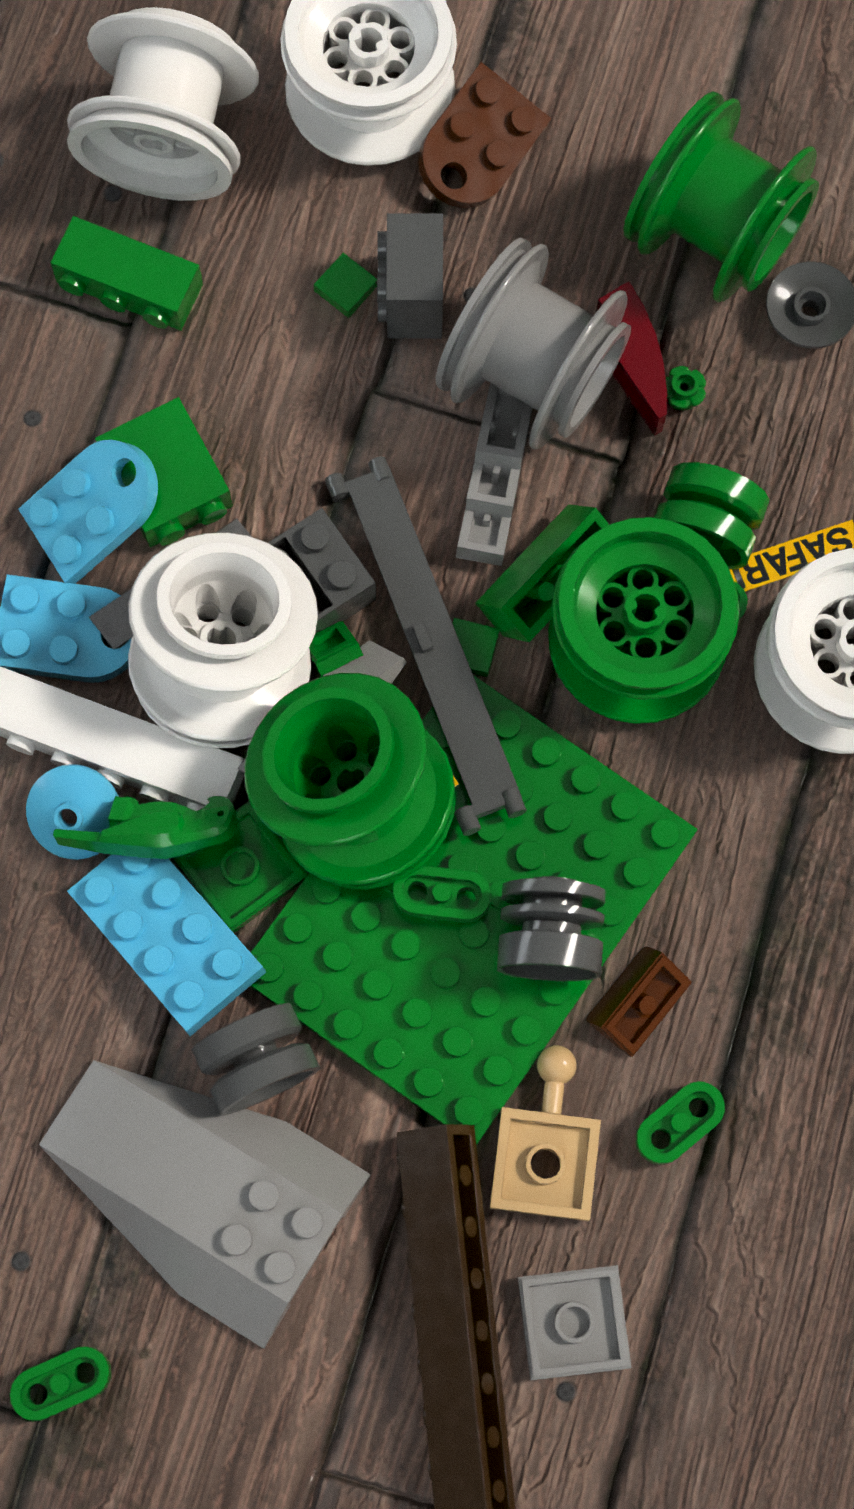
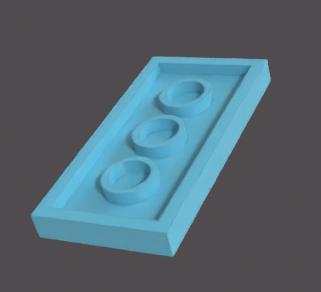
M110 855L67 890L189 1036L193 1035L266 973L263 966L169 859Z

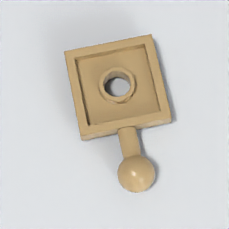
M560 1045L550 1046L544 1049L538 1057V1073L545 1081L541 1112L505 1107L501 1109L489 1209L590 1221L601 1120L561 1115L564 1084L572 1079L577 1066L575 1056L566 1047ZM548 1150L558 1157L560 1167L554 1177L543 1179L533 1172L531 1159L536 1152Z

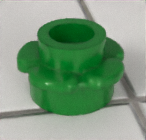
M678 366L670 370L669 376L666 377L667 403L672 408L680 411L690 410L701 404L706 396L704 390L706 380L698 370L691 371L686 366ZM686 384L689 389L683 391L680 389V385Z

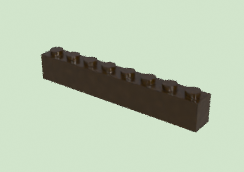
M444 1124L397 1132V1163L401 1171L403 1191L402 1213L406 1221L408 1241L407 1264L411 1271L413 1291L412 1315L417 1331L419 1351L417 1366L422 1380L424 1400L422 1415L427 1430L429 1450L428 1474L432 1481L434 1509H516L474 1125Z

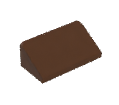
M648 946L643 947L589 1013L586 1021L625 1054L633 1057L691 985L692 981L663 952Z

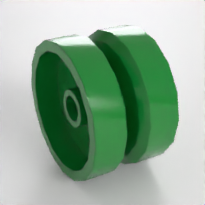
M682 462L673 466L663 493L667 501L659 504L654 518L671 520L689 527L703 536L720 553L729 569L736 570L745 567L756 541L752 531L760 528L770 502L766 492L750 479L716 465L700 462Z

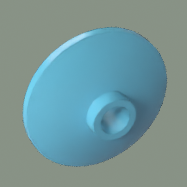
M77 764L55 767L44 773L34 783L29 792L26 803V817L29 828L35 839L52 854L75 860L93 857L99 853L58 845L53 832L55 829L101 832L104 829L110 828L108 817L114 798L118 794L106 777L90 767ZM63 809L74 811L77 816V822L74 824L67 823L62 817Z

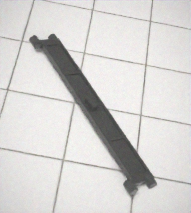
M376 457L368 463L371 473L347 482L344 481L341 473H334L326 477L325 483L333 502H341L348 497L352 499L472 805L461 807L455 811L461 831L464 836H467L481 829L478 821L480 817L505 808L509 818H516L526 813L527 809L385 457Z

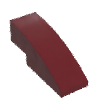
M628 281L599 298L596 312L612 294L619 290L626 292L628 300L621 322L631 325V333L625 350L612 375L651 432L656 436L663 431L667 416V385L663 357L656 332L647 311Z

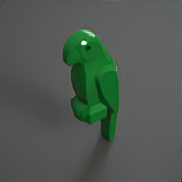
M115 796L108 817L110 828L104 829L101 832L55 829L53 836L58 845L111 855L170 859L232 839L236 831L238 818L232 802L223 796L207 798L209 803L198 811L172 802L160 801L139 804L135 798Z

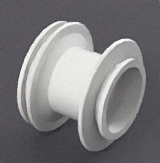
M446 0L291 1L283 21L281 33L282 59L287 71L285 82L286 102L293 122L300 133L315 148L332 158L346 163L366 166L393 163L419 152L424 138L455 96V79L452 67L457 47L456 29ZM339 64H345L343 68L335 69ZM398 72L400 76L393 79L388 77L387 74ZM360 82H367L370 84V86L365 87L358 86L356 84Z
M157 7L139 8L129 12L110 15L97 21L90 28L87 36L88 48L94 59L114 79L110 95L90 98L78 103L70 110L67 118L69 129L67 143L73 157L87 170L109 183L147 196L170 200L195 201L209 199L225 192L231 184L232 175L236 173L240 166V153L228 135L214 125L217 106L243 100L255 91L259 83V72L253 60L222 29L209 21L186 12Z
M228 532L205 533L184 538L158 552L141 569L132 586L128 604L129 623L133 632L128 653L129 676L140 704L147 715L161 729L177 739L193 745L210 748H235L249 744L255 729L266 713L283 696L298 686L309 682L311 672L309 646L315 636L318 619L316 597L310 581L301 568L287 554L271 544L247 535ZM214 619L212 622H204V620ZM236 622H240V623H243V624L246 625V626H245V627L238 626V625H236L235 623H236Z
M854 548L829 553L806 564L790 577L776 597L770 615L758 636L754 654L755 681L760 697L770 715L786 732L800 742L818 750L837 754H854V686L850 680V677L854 675V644H847V639H854ZM828 628L832 633V638L821 639L815 634V631ZM818 661H831L835 666L836 672L832 674L824 673L819 668Z

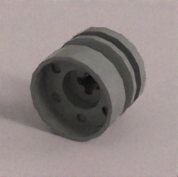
M552 876L518 879L503 883L501 899L513 905L501 908L500 919L509 924L520 926L522 930L508 932L499 936L497 971L514 977L547 981H585L600 978L602 973L603 942L597 938L581 934V930L603 926L604 914L592 909L604 906L606 890L590 883Z

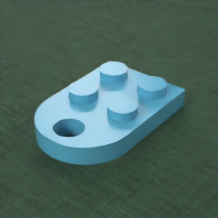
M116 440L98 441L79 453L18 508L64 583L76 584L147 521L154 509L158 495L156 471L149 457L138 447ZM132 461L136 468V476L130 485L125 486L121 478V472L124 465Z
M7 574L0 606V667L16 673L90 683L103 682L118 676L129 667L128 653L132 638L124 646L117 649L105 646L103 644L104 636L93 624L89 616L121 595L102 587Z

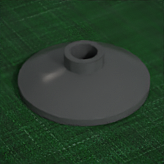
M808 261L791 265L775 277L768 290L766 312L770 324L783 339L793 345L809 349L831 346L843 339L854 325V286L841 271L828 264ZM812 307L816 310L817 315L814 317L805 315L802 312V308Z

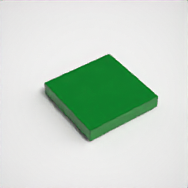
M249 801L236 810L238 823L232 839L173 858L198 893L233 933L299 886L308 876L301 865L292 858L279 836L259 819Z

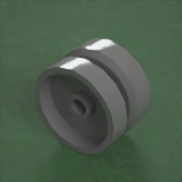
M290 1003L272 1006L243 1017L210 1034L192 1048L194 1057L203 1074L214 1076L226 1073L214 1083L210 1090L220 1114L235 1113L266 1101L302 1083L321 1069L309 1044L294 1043L285 1046L294 1040L302 1029Z

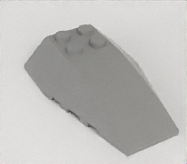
M93 1060L39 1143V1146L178 1295L263 1349L291 1305L289 1303L342 1217L345 1218L371 1175L286 1121L248 1109L222 1115L214 1099L95 1060Z

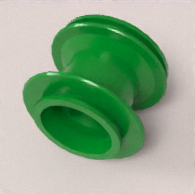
M712 91L698 100L686 113L654 158L631 202L624 223L623 235L630 242H637L640 254L647 255L657 250L675 233L722 263L713 288V299L718 303L730 298L741 286L748 292L754 290L768 276L791 244L807 217L816 198L819 182L814 178H810L817 158L815 147L808 146L800 150L782 170L732 139L740 118V102L736 98L724 101L723 95Z
M652 517L630 518L612 523L595 532L579 545L562 567L555 584L552 602L553 618L549 622L548 629L549 652L555 671L565 688L581 704L593 712L614 721L632 724L656 723L674 718L694 707L708 694L719 678L726 656L735 639L739 620L738 593L730 570L720 553L703 536L684 525L671 520ZM616 597H619L622 601V604L616 608L605 605L606 602ZM647 609L653 613L652 620L650 622L638 620L635 617L636 610ZM669 627H677L682 639L671 640L667 637L665 630ZM609 628H616L621 631L623 638L620 641L612 642L604 636V632ZM646 644L652 647L655 654L650 658H642L636 653L635 648Z
M337 673L319 677L298 686L283 696L266 713L255 729L247 749L244 764L245 788L249 802L257 816L270 830L282 837L284 845L298 864L307 872L333 885L349 889H372L394 883V881L404 879L421 868L436 853L447 836L453 820L456 803L453 772L448 757L437 740L425 731L419 712L410 699L395 685L379 677L362 673ZM355 755L353 759L345 761L346 758ZM331 776L326 784L321 785L325 777Z

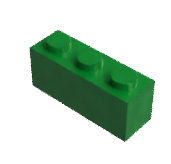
M75 216L72 217L50 262L56 282L66 292L76 296H83L84 293L100 299L103 305L116 312L123 313L125 310H129L141 315L147 323L160 329H166L169 326L182 331L203 286L199 264Z
M568 504L475 604L495 628L500 629L499 632L503 637L530 642L553 618L552 602L555 584L563 565L579 545L595 532L608 526L609 523L596 507Z

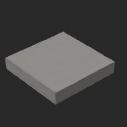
M618 1265L517 1278L530 1380L632 1368Z

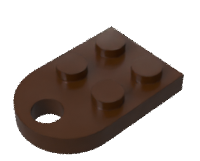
M480 62L421 144L418 165L422 180L437 199L450 206L472 208L482 205L502 188L552 118L484 63ZM444 168L457 170L462 177V187L458 189L447 187L441 179V170Z

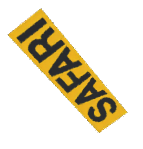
M849 520L751 553L745 567L736 570L729 569L733 581L738 583L744 591H748L793 576L806 564L829 553L854 548V522Z

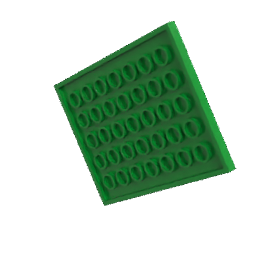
M474 676L527 812L519 817L509 818L505 808L478 818L481 826L478 832L467 836L463 835L455 816V811L472 804L432 706L422 720L424 729L437 740L447 755L453 776L459 785L455 787V810L447 836L436 853L424 866L468 870L482 875L487 880L491 889V902L488 911L480 919L469 923L412 917L403 913L395 904L393 883L372 889H349L333 885L309 873L251 951V954L263 966L266 973L249 987L275 1005L290 1003L302 1025L441 1125H474L477 1146L500 1113L502 1107L505 1106L541 1052L548 1045L593 981L534 980L514 977L497 971L499 936L508 932L522 930V927L509 924L500 919L501 908L513 905L501 899L503 883L511 880L552 876L590 883L606 890L604 906L592 909L604 914L603 926L581 930V934L597 938L603 942V966L695 836L698 829ZM415 885L409 889L408 895L411 899L419 901L426 897L427 891L424 887ZM462 891L457 896V901L463 906H470L476 900L474 894L470 891Z

